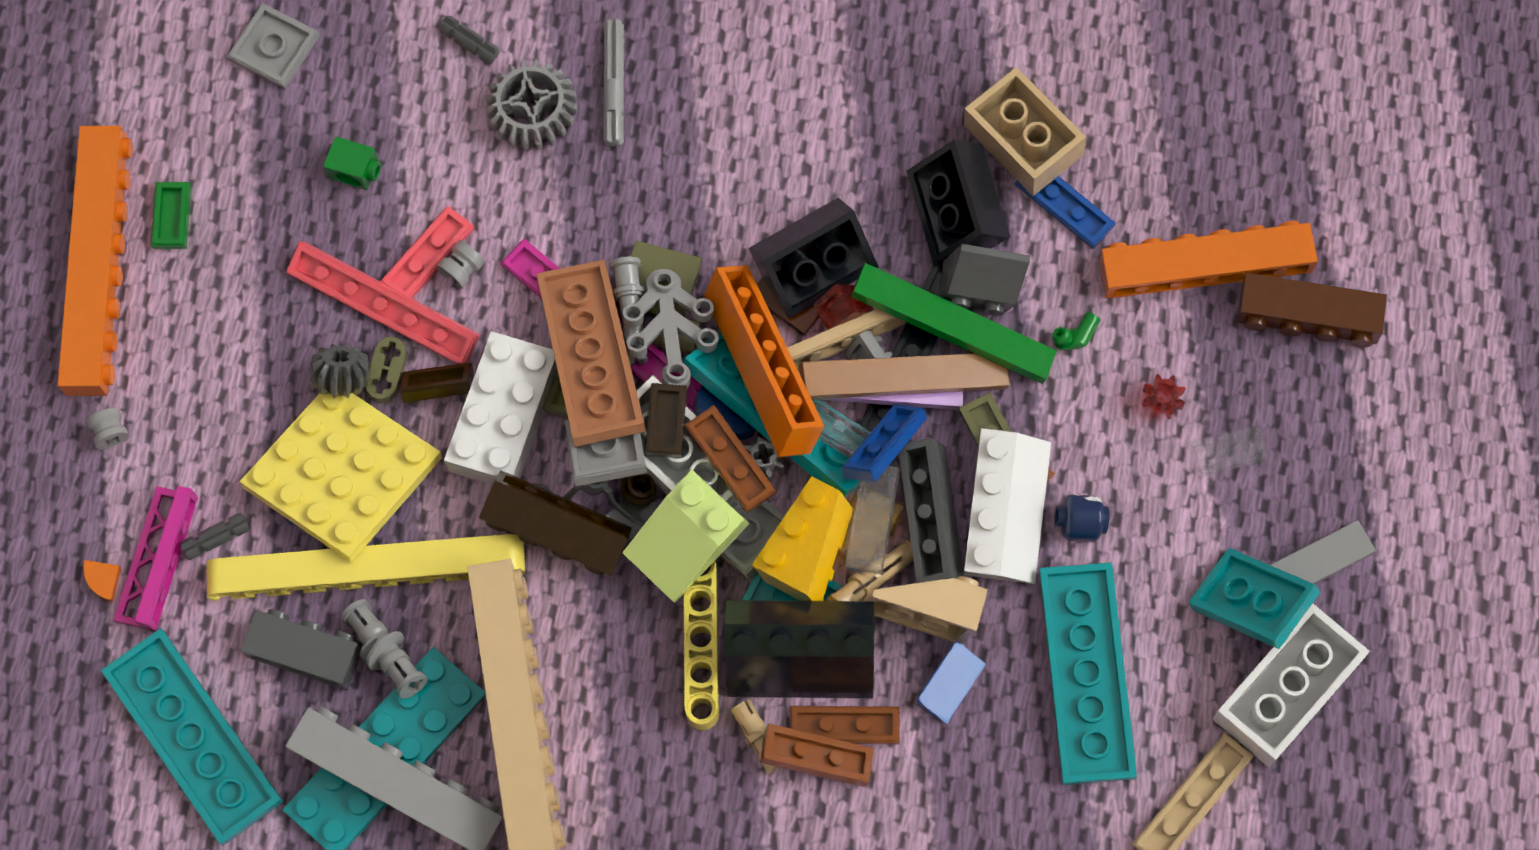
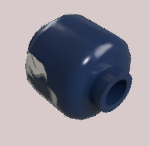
M1070 494L1065 498L1062 506H1056L1054 524L1055 527H1061V533L1066 540L1096 542L1101 534L1107 533L1109 508L1104 506L1102 500L1097 496Z

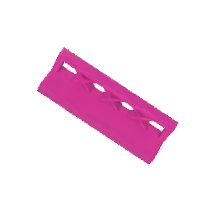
M177 486V490L156 487L113 621L151 631L157 630L182 551L180 543L186 539L199 498L192 489ZM163 496L173 498L166 520L162 518L159 512ZM157 516L160 523L154 526V522ZM164 528L157 552L153 554L148 545L150 535ZM146 550L149 557L143 559ZM153 562L146 586L142 587L137 578L139 569ZM134 584H136L138 590L132 593ZM142 595L136 617L124 616L128 603Z

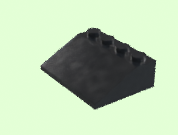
M726 600L724 629L728 697L873 698L874 601Z

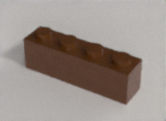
M1246 273L1241 285L1237 323H1243L1245 328L1254 331H1262L1269 327L1280 329V333L1286 336H1299L1301 333L1315 335V338L1319 341L1333 342L1336 338L1350 340V344L1356 347H1370L1372 344H1377L1383 334L1387 294Z

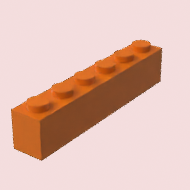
M1287 221L1281 223L1278 227L1265 228L1263 225H1254L1239 232H1230V230L1222 229L1214 231L1210 235L1196 237L1195 234H1183L1176 237L1175 240L1168 241L1151 238L1142 241L1141 244L1128 246L1123 242L1113 243L1101 250L1099 258L1106 299L1242 282L1246 273L1272 277L1313 273L1318 262L1311 224H1299L1298 221Z
M748 265L716 267L704 297L709 299L714 305L713 316L778 457L811 454L824 428V424Z

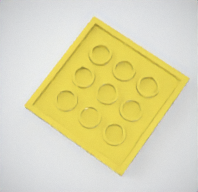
M319 393L240 480V484L247 492L351 563L439 463L442 456L439 450L353 393H350L349 398L343 395L333 398L332 394L322 395Z

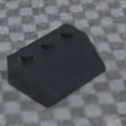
M954 139L906 171L933 264H942L961 244L992 249L1010 238L982 144Z
M836 198L748 248L762 278L789 319L858 280L865 263L879 268L854 210L840 198Z

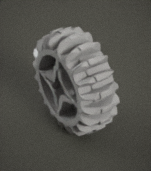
M535 59L532 66L527 67V63L522 60L520 62L521 68L515 70L509 64L507 68L509 74L505 75L498 72L497 80L499 83H490L489 89L492 94L486 95L485 101L489 107L485 111L487 117L491 119V128L494 131L498 130L499 138L502 141L509 138L510 145L515 147L522 140L523 148L526 150L529 149L531 141H535L537 148L541 150L543 139L547 138L548 142L554 145L556 142L554 133L565 137L566 129L564 126H573L574 120L571 115L577 114V105L574 103L577 100V95L572 90V81L569 78L564 79L565 75L561 69L554 71L553 65L550 62L541 68L540 61ZM533 84H541L547 86L553 91L549 92L548 89L539 90L535 88ZM522 86L517 95L509 97L512 92ZM529 94H531L536 104L533 106L534 114H531L530 107L527 105L530 102ZM556 107L555 111L546 120L541 122L542 116L547 112L553 111V108ZM509 116H514V119L524 118L528 120L530 124H521L515 122L514 120L509 118Z

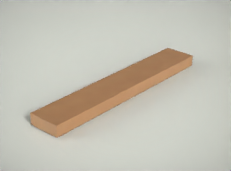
M975 353L802 362L799 366L801 378L812 400L1007 389L1010 386L1006 367Z

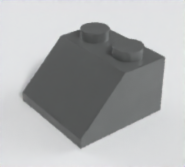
M961 244L943 261L939 297L967 310L970 307L983 309V313L987 315H1003L1004 312L1009 311L1017 303L1030 263V255Z

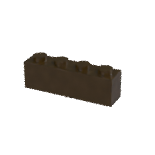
M500 470L494 480L479 515V518L484 520L490 528L497 531L507 530L519 535L518 538L524 543L532 546H537L538 544L551 549V552L556 557L563 560H576L585 564V568L590 572L599 575L605 573L612 576L632 530V527L502 470Z

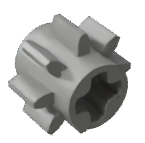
M757 436V443L753 447L745 445L746 450L770 482L772 481V473L776 470L782 473L785 471L784 465L778 460L784 459L786 456L778 457L772 442L762 441V438ZM766 453L770 462L763 464L759 454Z

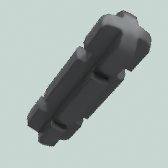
M446 16L441 21L439 29L443 35L449 39L451 37L454 38L455 43L473 55L478 54L479 59L485 63L491 64L498 57L499 51L496 45L490 41L485 42L484 37L466 25H460L459 21L452 16Z
M237 513L229 517L228 522L224 523L221 521L197 533L198 537L193 538L191 536L181 541V550L188 560H192L202 555L201 551L206 550L208 552L232 540L233 535L236 534L238 537L250 530L249 524L242 513Z

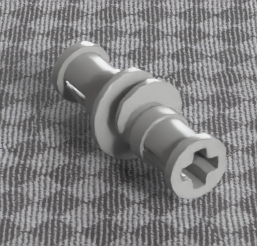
M360 599L353 602L344 610L341 619L345 625L351 626L358 635V639L363 645L360 657L367 661V666L370 670L382 669L385 675L390 677L397 686V694L401 698L414 696L426 685L427 676L421 671L418 672L410 662L406 652L400 649L404 642V635L400 631L388 633L383 622L378 620L371 611L372 606L368 600ZM357 610L360 614L356 615L354 611ZM361 619H364L366 621V626L363 625ZM404 671L407 677L404 678L400 672Z

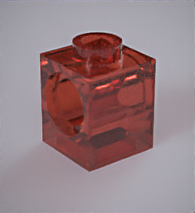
M836 284L813 304L827 330L874 310L872 306L851 297L855 285Z

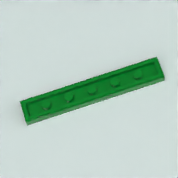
M867 263L864 264L851 294L852 298L1041 384L1046 381L1057 352L1053 348Z

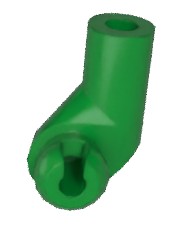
M1085 312L1077 328L1063 329L1062 326L1056 328L1052 334L1054 345L1063 351L1087 346L1101 319L1091 312Z

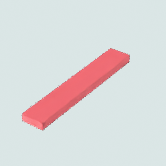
M305 241L298 242L286 270L287 274L457 364L468 363L481 334Z

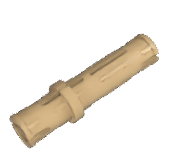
M908 540L903 541L897 548L879 559L861 574H853L849 577L846 585L827 597V601H862L874 589L880 587L910 563L914 562L911 542ZM893 563V565H891L889 568H887L880 574V571H882L884 568ZM867 582L866 585H864L862 588L853 593V591H855L857 588H859L861 585Z

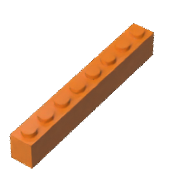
M121 126L79 127L58 387L66 396H108V386L113 385L115 382V368L113 364H110L111 352H116L118 346L117 333L113 331L114 319H119L120 302L116 298V286H121L123 282L122 267L118 266L119 254H124L125 237L121 233V222H126L128 218L127 203L123 201L124 190H129L130 173L126 169V159L132 158L133 155L132 140L127 137Z

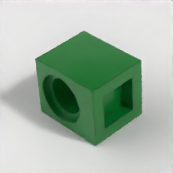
M335 136L323 167L329 179L367 190L370 181L377 180L381 169V162H379L373 147Z

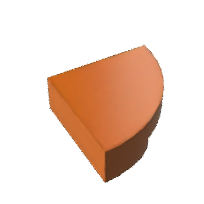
M84 560L83 571L88 586L104 600L114 602L122 568L119 565Z

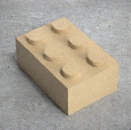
M1017 67L965 108L964 127L1032 196L1084 155L1086 136Z

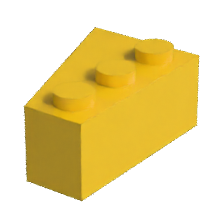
M811 476L752 563L753 568L767 584L799 601H824L823 598L828 581L832 582L835 572L833 564L836 554L842 548L853 508L840 490Z

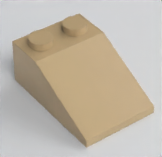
M959 576L957 579L949 578L874 589L862 601H874L875 617L948 641H958L961 643L977 631L988 589L979 587V582L974 579Z

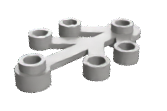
M658 269L648 276L646 282L647 292L636 304L630 303L623 308V323L630 328H636L642 324L644 315L657 302H659L660 313L640 334L635 333L628 337L626 350L628 355L633 358L643 357L647 353L648 346L663 331L667 365L662 371V384L686 385L688 388L691 373L689 368L682 363L678 331L696 343L698 349L705 353L713 352L717 348L718 334L710 328L700 329L675 311L673 301L692 312L693 318L701 323L712 319L714 305L709 299L700 298L697 300L681 288L680 277L675 272L669 269ZM660 282H665V283H668L669 285H667V286H662V285H660L659 283H660ZM706 308L708 312L700 313L697 309ZM629 313H636L639 316L637 318H630L627 315ZM710 338L713 340V342L704 343L702 339ZM633 343H640L643 347L636 349L631 345ZM679 372L682 375L679 377H675L671 373Z

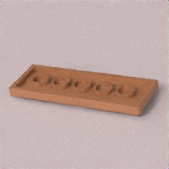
M605 259L537 273L574 447L646 432Z

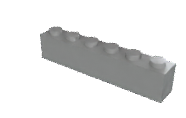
M319 705L317 711L309 707L307 708L285 747L468 850H485L503 818L497 814L500 808L498 805L483 797H480L478 802L465 796L468 790L466 787L449 778L445 784L432 777L435 773L434 769L418 760L415 761L413 766L400 759L403 752L386 742L382 744L381 748L368 741L371 734L356 725L351 724L349 729L335 723L339 716Z

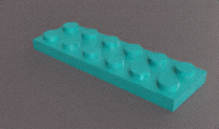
M720 331L717 333L718 345L713 352L705 353L697 348L686 356L682 363L689 368L691 376L771 442ZM709 339V340H708L707 342H705V343H712L713 340H712V339ZM813 399L812 401L824 424V428L811 454L788 457L814 478L840 490L846 498L864 481L844 478L841 467L864 439Z
M1112 562L1040 568L1039 576L1062 785L1136 780L1137 770Z
M162 628L101 670L220 845L224 846L284 802Z
M432 647L415 666L418 672L421 671L427 676V683L424 688L414 696L403 699L397 694L396 686L359 726V728L371 734L368 739L369 742L380 748L384 742L403 752L400 759L412 766L416 760L425 764L486 697V692L435 647ZM321 767L285 806L283 811L326 850H347L388 804Z

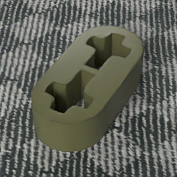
M386 337L379 341L369 368L370 379L368 380L366 390L369 396L378 403L390 402L397 396L402 381V373L406 367L408 352L404 343L396 337ZM395 346L400 355L399 357L393 356L390 367L386 366L387 358L383 352L390 351L391 347ZM386 373V381L391 388L384 389L382 394H378L374 384L381 383L383 375Z

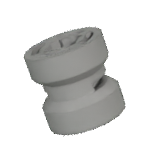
M459 240L453 246L452 254L448 258H443L436 267L445 278L448 279L452 276L457 281L455 285L462 289L469 282V275L473 271H478L485 264V261L471 246Z

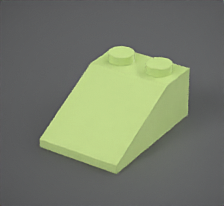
M691 470L665 497L622 553L675 603L750 523L696 472Z

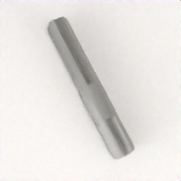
M608 19L604 23V142L607 146L611 147L621 146L624 142V25L619 19Z

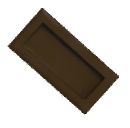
M468 362L403 372L400 391L403 403L468 394L474 378L472 363Z
M651 383L645 448L646 456L682 458L687 399L686 385Z

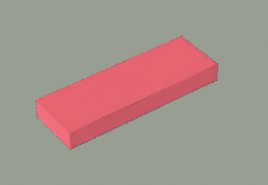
M447 206L380 282L414 298L438 271L436 265L443 258H448L452 254L453 246L459 240L464 241L475 229L474 225Z

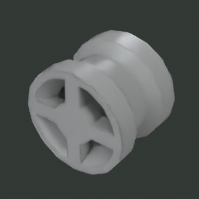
M104 409L86 419L87 428L94 433L93 443L96 449L105 450L125 442L129 438L127 429L120 423L122 416L118 409Z

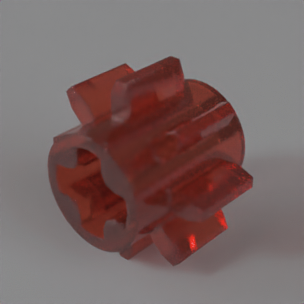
M1156 374L1153 386L1150 384L1144 385L1142 391L1149 396L1143 399L1141 405L1142 407L1150 406L1152 408V418L1157 417L1158 413L1165 414L1168 419H1171L1173 408L1183 409L1185 402L1178 397L1184 394L1186 388L1177 386L1174 382V375L1169 379H1161V376ZM1162 391L1164 396L1170 395L1169 401H1165L1164 397H1157L1158 392Z

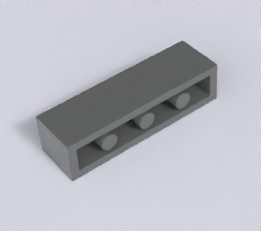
M933 438L907 443L899 452L916 583L949 578L957 579L959 576L964 577L946 448Z

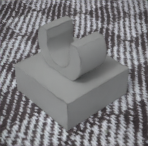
M870 330L860 333L844 352L848 360L891 358L893 355L891 351L883 352L879 346L883 341L882 337H874Z

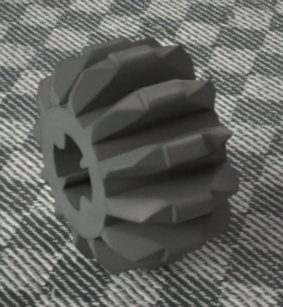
M331 344L330 348H319L318 353L312 355V361L310 362V379L313 387L319 389L322 395L332 394L333 398H336L338 395L349 398L350 393L361 394L362 388L368 386V380L370 379L367 354L360 352L359 347L349 348L347 344L343 346Z

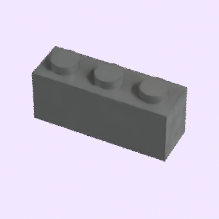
M269 609L268 613L255 611L240 649L247 658L348 690L360 659L361 647L355 642L356 637L341 631H336L334 635L322 632V626L308 620H302L301 624L288 621L289 616L274 609Z

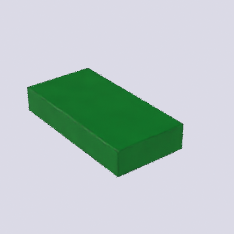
M155 182L151 236L152 249H187L191 198L190 182Z

